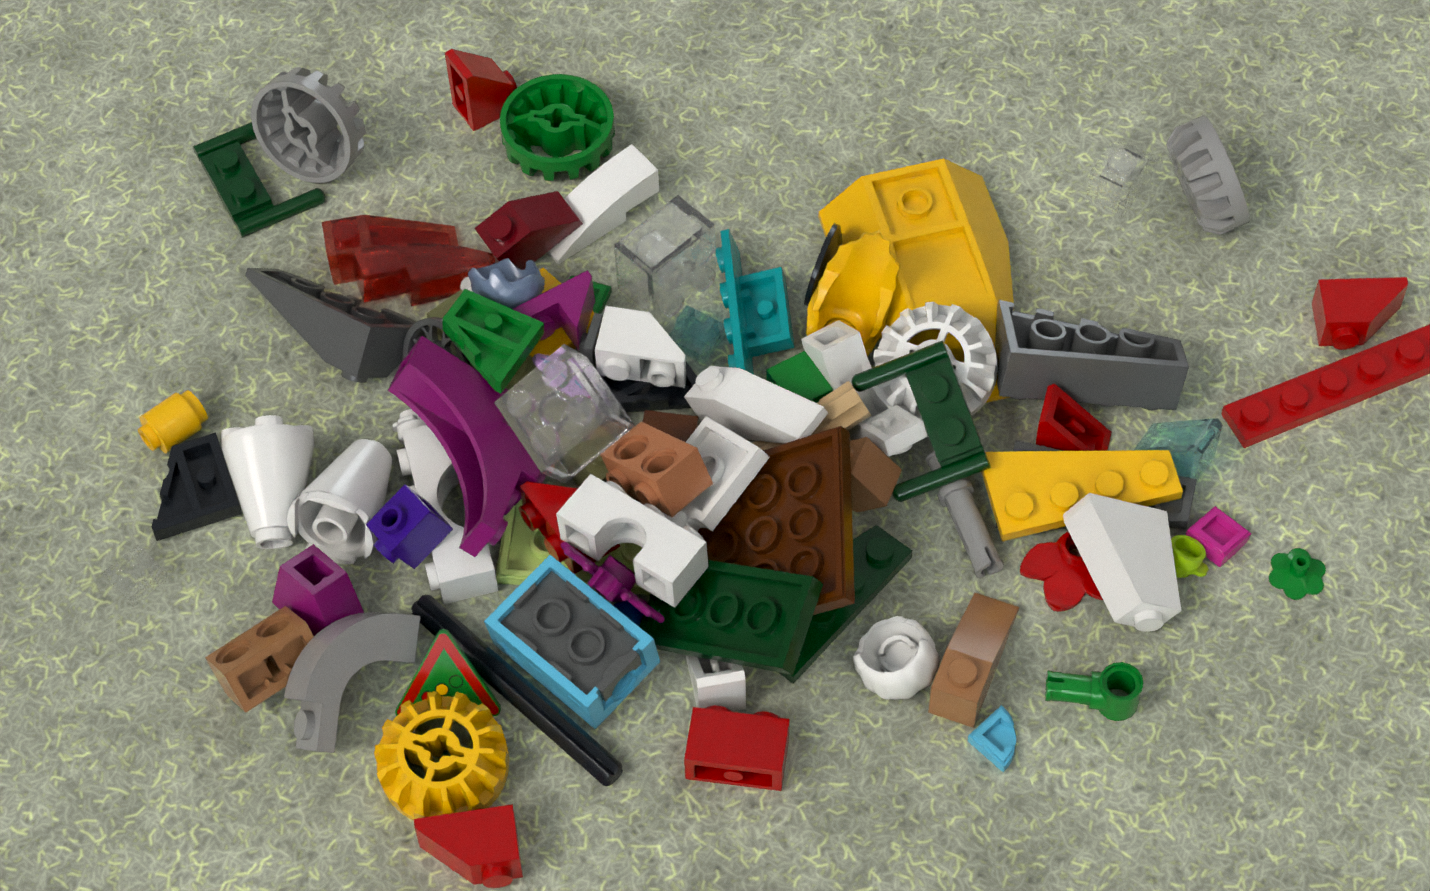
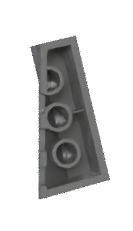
M1003 300L998 301L995 350L998 359L996 381L1000 396L1011 397L1017 400L1027 398L1044 400L1047 387L1056 384L1078 403L1099 404L1105 407L1115 405L1141 407L1147 410L1177 409L1189 369L1181 340L1124 327L1120 330L1119 334L1109 332L1105 327L1099 325L1097 321L1081 318L1080 324L1076 325L1054 320V312L1036 308L1035 315L1014 311L1015 303Z

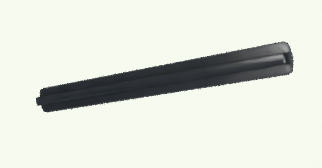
M422 595L418 601L414 602L411 607L412 615L420 616V624L434 636L441 629L448 630L481 678L603 786H610L621 776L623 770L619 760L431 595Z

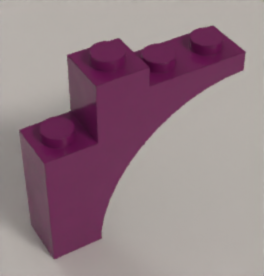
M421 336L400 363L388 391L409 406L425 422L449 456L460 482L465 506L464 532L459 548L476 557L487 543L494 546L502 537L508 525L503 516L507 515L513 506L521 500L520 485L527 481L543 483L547 471L542 469L549 450L508 425L513 416L512 413L507 411L514 395L513 392L507 388L502 393L496 392L475 368Z

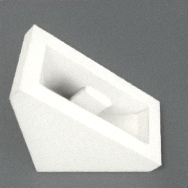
M686 655L696 706L698 708L716 705L726 707L732 712L746 709V679L742 665Z

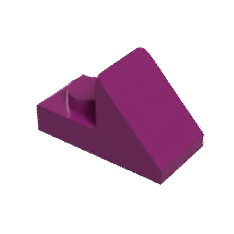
M587 270L513 308V310L544 323V335L539 341L547 339L555 330L562 327L579 351L582 334L586 333L595 304L592 276Z

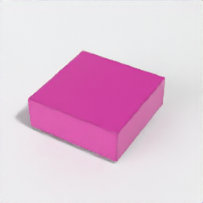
M1214 506L1187 530L1186 535L1199 541L1205 548L1206 557L1221 567L1248 542L1251 533Z

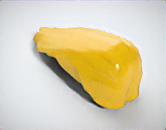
M880 230L872 233L865 232L859 240L850 241L845 245L841 244L837 253L827 263L823 276L819 280L807 308V336L840 320L860 332L867 357L873 351L876 343L882 336L881 332L885 328L887 314L897 287L896 276L900 269V264L897 262L895 254L890 251V239L884 238Z

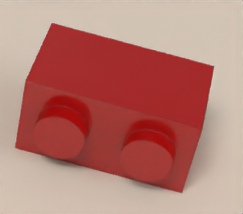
M716 705L706 708L693 707L684 757L685 779L782 791L789 745L790 719L780 718L774 713L765 711L746 714L732 712L726 707Z

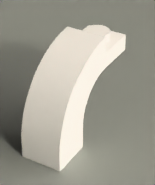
M840 320L801 339L804 351L828 381L833 391L848 381L851 383L852 377L855 374L872 368L860 332ZM875 386L862 392L856 391L871 416L848 430L854 440L868 437L890 457L910 450L914 443L928 437L921 419L897 404L892 407L886 401L889 396L883 387Z

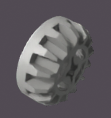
M297 67L288 73L282 71L257 93L251 109L253 130L264 152L283 171L306 182H330L344 173L364 149L363 136L366 133L363 119L355 118L359 112L357 101L347 103L341 96L345 89L343 84L337 83L330 87L327 85V74L319 71L311 74L310 70ZM337 124H339L342 135L337 128Z
M1203 115L1175 127L1167 141L1166 147L1170 153L1169 158L1175 168L1174 173L1183 189L1182 192L1186 196L1190 208L1193 210L1203 231L1221 235L1249 223V211L1239 180L1229 156L1209 119Z

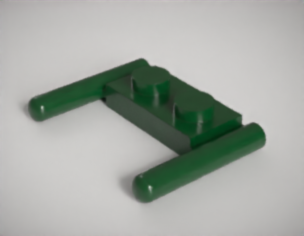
M252 122L193 146L198 160L201 162L203 169L242 238L325 202L324 192L320 188H315L282 203L273 205L268 192L241 147V144L256 139Z
M943 340L855 374L851 380L854 389L862 392L905 374L907 375L913 396L941 467L896 484L892 495L898 502H904L991 468Z

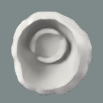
M895 616L873 624L869 631L860 639L853 661L855 670L869 691L876 693L880 698L886 700H908L915 696L918 691L931 685L939 666L940 657L936 651L934 641L920 623L913 619H905L903 616Z

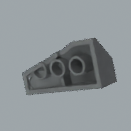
M247 268L245 275L247 279L326 363L342 370L341 376L354 382L366 383L368 378L388 377L403 361L404 340L408 330L416 321L386 308L378 312L373 309L359 307L362 299L351 295L344 296L337 293L324 292L325 287L323 285L280 269ZM421 330L418 334L419 337H427L423 330Z

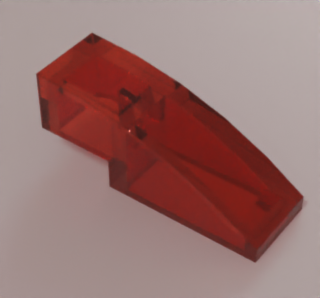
M401 243L353 250L354 277L364 303L405 293L411 306L448 298L460 291L461 281L468 277L470 269H478L495 264L493 253L446 244Z

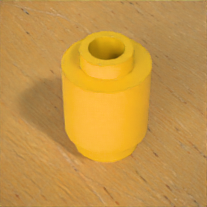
M186 390L182 394L175 392L141 415L139 419L142 426L137 430L141 439L150 450L154 451L160 448L166 454L171 450L172 446L184 442L202 429L201 424L208 420V415L201 402L191 391Z

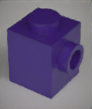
M406 484L366 524L378 538L373 544L374 547L393 564L400 559L413 569L453 530L450 524L426 499Z

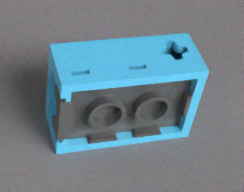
M551 555L484 621L492 642L497 648L594 729L660 663L655 641L649 634Z

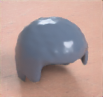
M507 258L486 267L472 268L468 272L471 288L474 293L511 309L537 297L544 290L545 280L533 260L526 262L525 270H521Z

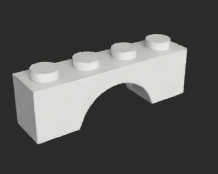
M427 425L401 430L405 448L396 451L402 476L412 475L414 485L409 487L426 499L453 528L431 552L433 562L425 564L431 591L440 589L444 604L497 592L496 574L488 543L476 557L460 549L459 546L463 537L464 527L451 521L442 511L447 495L460 483L444 447Z

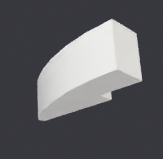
M632 144L605 162L564 198L583 224L547 252L557 264H560L626 221V212L659 192L658 169Z

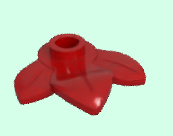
M1069 531L1063 534L1057 542L1035 545L1026 554L1020 566V575L1044 581L1043 591L1048 606L1056 612L1074 608L1081 602L1085 594L1103 600L1082 557L1070 553L1072 549H1077Z

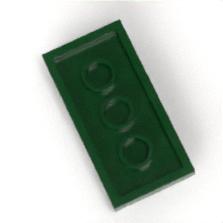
M708 560V568L675 608L650 594L647 604L662 614L665 620L659 623L643 614L639 627L654 639L657 650L793 675L824 583L813 576Z

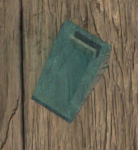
M1218 418L1153 423L1134 450H1170L1177 475L1197 479L1198 482L1215 457L1223 424Z

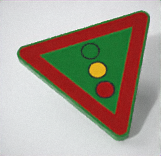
M441 629L435 636L398 703L395 714L398 716L401 713V705L404 702L410 700L415 704L427 699V693L438 691L441 696L454 697L456 692L466 694L471 702L477 705L483 703L487 706L492 716L500 714L501 705L450 632L446 629Z

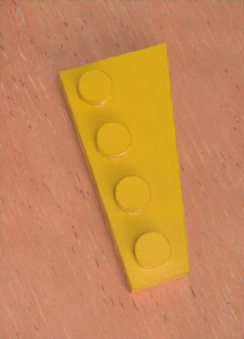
M1170 450L985 452L991 468L981 472L1002 541L1065 527L1063 514L1088 493L1147 507L1181 499L1183 494Z

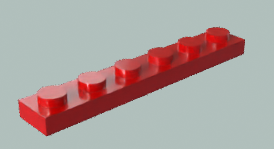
M1430 324L1223 406L1221 414L1243 448H1246L1430 374Z

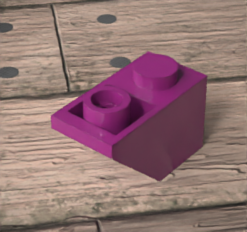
M314 544L279 567L272 603L279 609L286 606L307 623L313 636L341 618L364 613L347 572Z

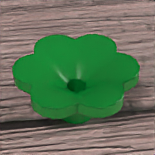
M1301 548L1292 549L1288 554L1277 553L1272 557L1271 566L1273 570L1269 574V582L1273 587L1283 589L1288 598L1300 600L1306 594L1317 595L1322 592L1324 588L1322 577L1326 571L1322 561L1311 558L1309 553Z

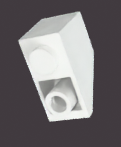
M605 306L595 347L597 375L607 376L618 381L629 379L650 382L659 387L676 386L685 388L686 355L653 315L645 311Z

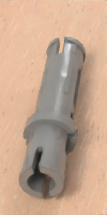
M931 452L926 457V464L933 471L941 466L935 452ZM963 478L940 487L937 497L940 504L947 507L972 563L976 577L982 578L985 577L983 571L985 568L989 575L995 574L1002 570L1004 563L998 555L973 499V485L970 480Z

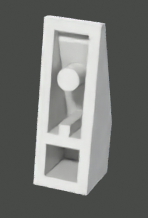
M709 366L697 376L696 383L684 396L695 414L699 416L701 422L707 416L746 440L783 444L810 436L828 414L823 406L741 368Z

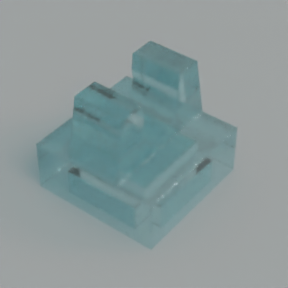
M686 305L677 317L675 327L669 336L685 355L705 364L724 340L726 333L723 323Z

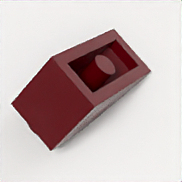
M558 191L508 201L476 226L475 230L498 261L509 258L518 268L525 270L528 260L536 262L583 223Z

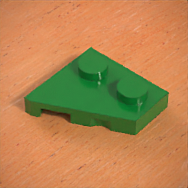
M467 289L463 290L442 318L443 331L498 393L503 392L544 335L543 322Z

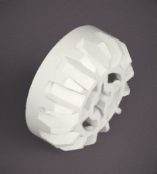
M925 302L923 307L913 310L907 308L900 312V317L891 326L886 325L881 332L882 339L878 349L874 350L873 355L875 367L943 340L945 342L948 333H950L960 342L964 351L963 363L955 359L952 351L945 344L971 415L973 416L989 399L998 373L996 350L983 324L979 319L974 318L961 307L954 304L946 306L938 305L936 302ZM930 329L940 330L937 340H927L919 345L909 342L912 337L922 331ZM905 375L877 385L879 388L883 387L889 397L886 401L892 407L897 404L922 420Z

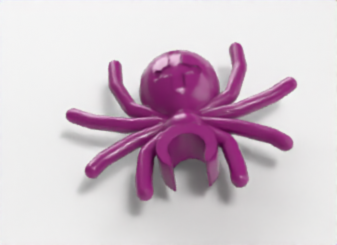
M568 542L561 543L564 554L581 565L584 571L592 574L587 584L595 588L599 595L601 594L606 600L611 602L628 601L646 617H651L659 623L664 622V616L649 606L647 600L631 592L636 579L635 573L611 555L598 567L591 557L583 556Z

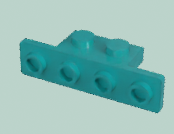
M730 229L720 231L722 247L716 248V257L721 273H725L726 282L720 283V293L726 309L729 308L730 317L724 319V329L729 344H733L734 354L728 355L729 367L741 368L754 374L752 357L795 348L786 276L782 267L743 276L739 249Z

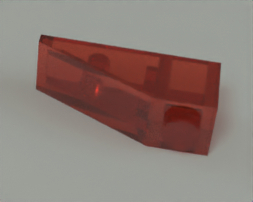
M365 214L322 222L326 253L334 285L462 263L455 226Z

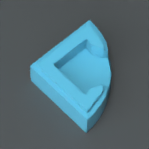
M1001 705L968 735V742L1002 772L1008 768L1013 760L1016 732L1012 717Z

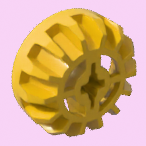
M438 691L428 692L427 699L415 704L410 700L404 702L401 705V713L393 721L387 719L382 726L383 736L380 744L375 745L374 751L377 762V777L391 804L409 819L414 820L423 817L489 808L501 794L509 772V751L501 725L497 723L490 709L483 703L477 705L471 702L466 694L456 692L454 697L441 696ZM445 718L442 728L428 730L423 735L412 733L419 725L428 720ZM454 721L460 723L469 732L473 742V749L462 747L458 737L454 732L450 731ZM444 750L449 751L450 756L441 757ZM405 756L409 758L410 763L422 766L425 774L424 779L417 776L409 768ZM433 756L441 757L439 762H434Z

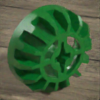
M552 74L529 80L509 95L500 113L502 143L505 146L507 157L511 163L520 164L522 172L529 176H534L538 170H541L544 180L554 181L555 172L567 171L570 180L579 178L580 167L584 166L591 172L600 166V157L604 158L612 151V138L615 136L612 104L603 90L584 78L567 74ZM531 146H541L543 151L552 156V158L534 154ZM574 150H582L577 154L567 156L571 154Z

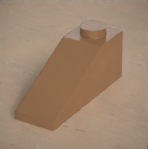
M974 593L946 648L931 686L928 713L974 728L1019 607Z

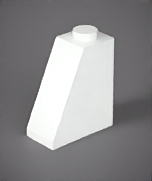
M1088 493L1063 514L1064 523L1115 623L1133 626L1139 631L1150 632L1160 629L1165 622L1181 612L1167 511Z

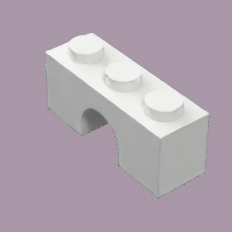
M590 474L556 513L560 539L568 542L571 546L596 561H599L611 547L620 543H633L642 547L641 551L633 559L636 585L674 608L708 568L707 544L696 530L688 526L680 527L668 520L654 505L648 503L643 505L629 497L622 487L612 481L604 482Z

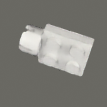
M705 416L686 443L698 448L713 484L675 516L670 517L664 514L668 520L680 527L688 526L697 532L701 527L711 531L715 529L770 458L758 446Z

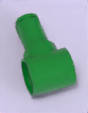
M1124 662L1110 664L1102 672L1091 671L1090 675L1048 670L1045 701L1088 705V709L1099 710L1107 719L1123 721L1132 717L1137 711L1144 684L1143 677L1137 668ZM1121 689L1128 693V696L1120 697L1111 693L1110 690Z

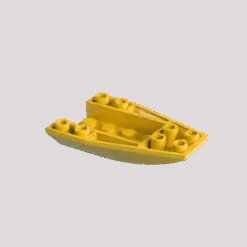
M944 158L869 174L858 178L818 212V218L825 237H827L834 223L841 226L843 245L850 241L859 240L865 232L872 233L880 230L884 238L890 239V251L895 254L896 260L900 264V269L896 276L897 287L892 297L885 327L886 325L891 326L900 317V312L907 308L913 310L923 307L925 302H936L938 305L946 306L954 304L980 320L995 347L998 301L1003 300L1014 303L1009 242L981 175ZM930 329L922 331L912 337L909 342L919 345L927 340H937L940 330ZM948 333L944 343L950 348L955 359L964 363V351L960 342ZM996 381L994 389L986 403L1010 397H1003L999 395L998 385Z

